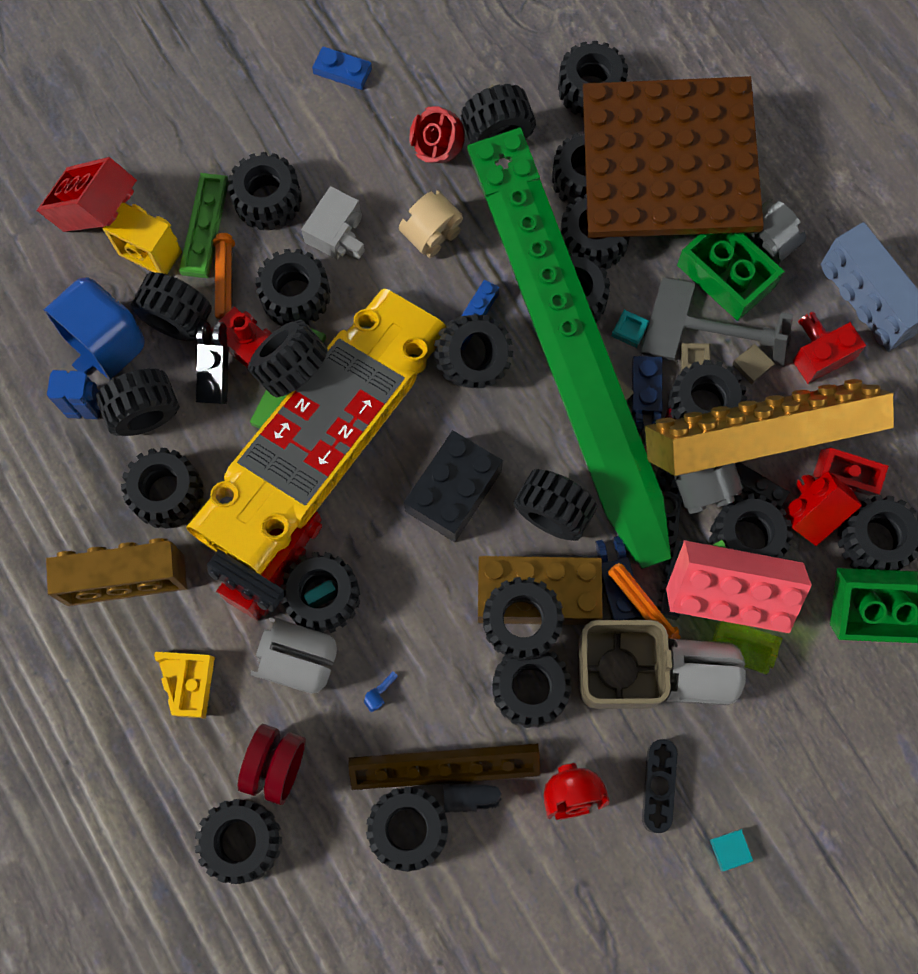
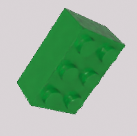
M743 233L699 234L682 249L677 266L736 321H739L778 285L785 272Z
M837 568L830 626L838 640L918 643V571Z

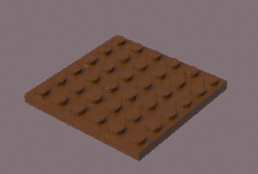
M751 76L583 83L588 238L762 232L764 224Z

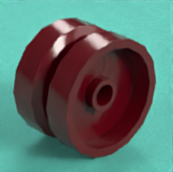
M262 723L254 733L245 753L238 777V791L256 796L264 788L265 800L283 805L298 775L304 755L306 738L289 732L280 741L279 729Z

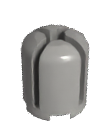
M270 616V622L274 624L271 631L264 629L255 655L258 658L257 662L260 663L258 672L251 670V676L310 694L318 693L328 682L331 673L329 668L274 651L273 649L333 666L337 654L335 639L328 634Z
M668 638V647L672 655V669L670 670V693L665 702L728 706L738 700L746 683V671L743 669L745 661L738 646L730 642Z

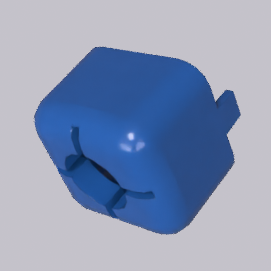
M89 277L79 278L43 309L59 334L80 354L72 364L77 371L87 373L95 367L107 379L112 380L144 348V336L131 312L101 285Z

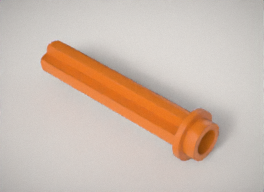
M219 233L213 239V246L216 247L215 317L217 319H222L232 309V248L235 246V240L228 233Z
M617 563L611 567L608 574L645 620H654L663 624L667 630L668 638L680 639L679 628L672 627L624 565Z

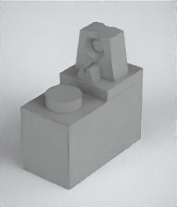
M330 186L301 229L304 242L337 260L340 256L343 257L344 254L359 260L365 252L364 244L355 239V234L351 232L352 228H356L362 218L359 200Z

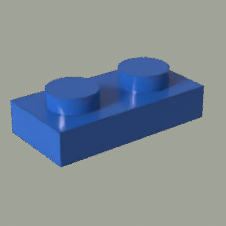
M322 46L312 69L315 75L362 90L372 70V64L369 61Z

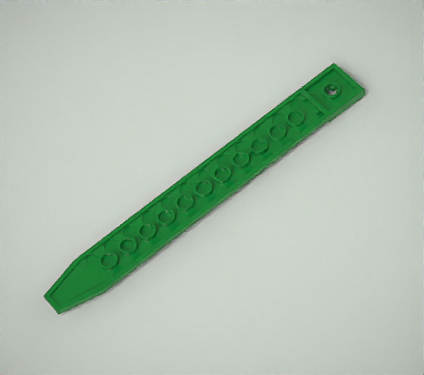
M520 127L467 145L468 154L605 516L641 569L670 560L671 553L663 494L652 466L648 461L647 453L542 186L540 175L522 129ZM505 158L510 161L507 169H503L502 165H496L499 159Z

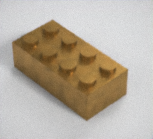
M166 538L151 539L149 544L137 545V543L133 542L121 543L118 545V548L114 549L91 547L87 549V552L78 554L74 551H62L57 553V557L46 558L48 595L66 606L187 590L185 556Z
M479 556L478 623H483L485 603L491 596V592L495 588L498 589L502 582L506 580L511 582L515 577H521V580H527L528 577L535 578L534 582L540 584L542 581L547 584V589L550 591L554 590L557 594L556 599L561 601L563 607L564 622L562 625H587L591 621L602 620V558ZM517 602L510 605L504 614V624H541L542 622L538 609L526 602Z

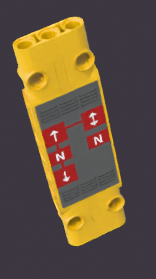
M381 289L365 309L355 314L352 326L347 331L344 329L340 331L328 345L327 355L317 372L305 384L286 396L234 459L225 473L224 481L213 486L210 499L187 525V530L196 539L214 551L221 550L261 575L277 552L289 545L291 534L297 527L302 528L307 524L415 383L417 374L425 370L427 359L437 348L434 344L435 340H440L441 336L438 333L447 326L437 317L388 289ZM416 354L418 357H411L409 355ZM225 497L233 498L229 503H220V500ZM279 528L283 530L278 536L269 535V532L273 529Z

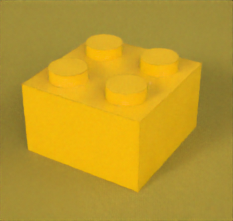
M121 203L117 209L118 216L110 226L102 227L117 254L151 272L168 274L182 253L177 242L178 239L170 228L171 224L160 216L153 217L147 214L143 208L136 204L130 206L126 203Z

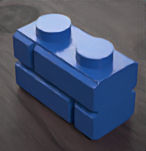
M52 370L49 377L47 396L67 418L80 419L83 417L84 419H98L100 417L101 411L96 401L99 389L96 383L92 382L84 371H70L68 373L65 370Z

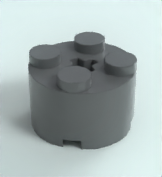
M768 199L762 204L764 224L762 232H743V234L778 265L805 243L806 234L805 230L800 234L797 226L801 222L786 204L779 200L774 204L772 203L773 199Z
M735 463L674 476L684 506L690 514L700 512L706 509V505L716 503L718 507L728 505L735 501L734 496L742 493L743 489Z

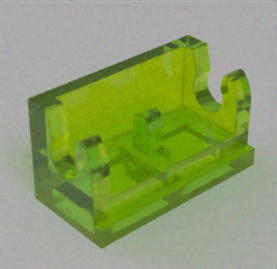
M719 621L716 624L712 641L730 642L738 646L744 657V667L767 675L770 668L773 669L783 638L746 625Z

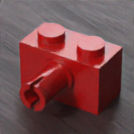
M234 306L219 322L225 323L227 328L229 353L248 369V364L254 352L272 333L266 328L262 331L256 325L257 321L247 311L242 313Z
M814 311L809 313L810 316L806 314L798 321L812 341L801 347L793 359V363L807 384L855 360L867 346L851 322L832 332H827Z
M830 447L821 449L813 477L819 479L829 471L851 488L854 493L859 492L869 496L880 495L889 466Z
M829 471L817 480L811 475L802 476L804 485L798 479L796 485L802 495L793 500L785 509L787 512L785 516L787 520H791L792 529L815 546L862 506L852 489Z

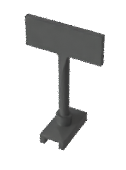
M662 278L641 354L675 361L683 330L691 328L760 341L761 345L773 347V362L776 365L784 366L787 345H790L793 314L781 312L776 328L764 327L763 330L690 317L688 312L696 283Z

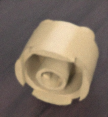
M436 190V195L431 191L421 197L408 211L412 215L406 222L402 219L399 225V231L423 255L432 258L440 251L441 243L446 239L452 241L461 231L458 225L463 220L462 213L439 190Z

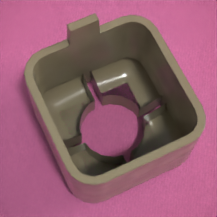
M654 620L591 621L584 627L578 640L579 693L582 702L586 706L594 709H649L656 707L668 697L671 687L670 670L672 669V655L668 647L667 630L663 624ZM615 634H619V651L629 654L635 661L636 667H654L655 669L638 671L634 682L628 687L621 689V699H618L617 688L605 683L599 671L588 670V668H598L602 656L615 650Z

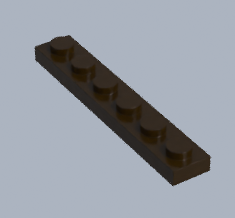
M538 743L349 757L348 768L351 790L537 777L540 776V754Z

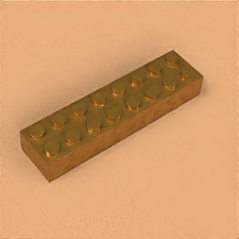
M850 379L844 381V385H821L815 391L796 390L792 392L791 396H768L762 402L743 401L738 403V407H714L709 413L690 412L684 414V418L676 420L673 418H661L656 420V424L645 426L647 458L649 462L677 476L894 428L893 393L880 389L879 385H866L862 383V380Z

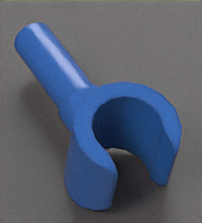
M392 671L377 688L370 690L365 695L364 703L370 712H374L385 703L380 695L398 677L395 672Z

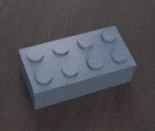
M865 222L837 237L820 264L825 276L828 279H832L839 288L842 298L849 301L856 310L860 321L866 323L874 333L877 343L884 346L889 352L918 333V289Z

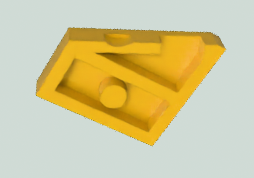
M155 652V660L159 662L163 678H161L162 684L169 696L168 704L171 714L176 717L206 719L215 657L202 654Z

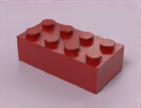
M110 157L70 166L65 169L36 211L63 232L110 226L118 216L117 209L121 203L127 202L133 195L134 190L132 187L137 180Z

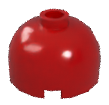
M429 106L425 108L426 111L421 115L417 114L410 128V144L414 146L417 152L416 156L427 163H447L453 160L463 148L465 143L463 123L455 113L446 108Z
M576 763L560 766L558 768L559 773L553 775L545 785L544 806L548 819H551L554 815L556 820L586 815L590 813L589 809L591 806L597 804L598 810L609 805L610 802L606 787L598 774L587 768H577Z

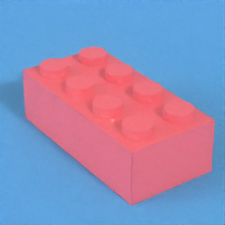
M684 540L666 587L670 612L790 633L812 584L803 562Z

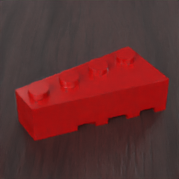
M317 511L304 527H297L291 534L289 545L277 552L261 576L279 587L284 585V573H289L291 570L289 566L293 562L296 565L301 562L299 557L305 555L306 544L310 538L315 539L322 528L320 523L322 519ZM279 528L273 529L269 532V535L278 536L283 530ZM223 582L216 590L228 604L259 621L262 615L266 616L269 613L268 609H261L257 602L252 599H245L241 592L236 589H229Z

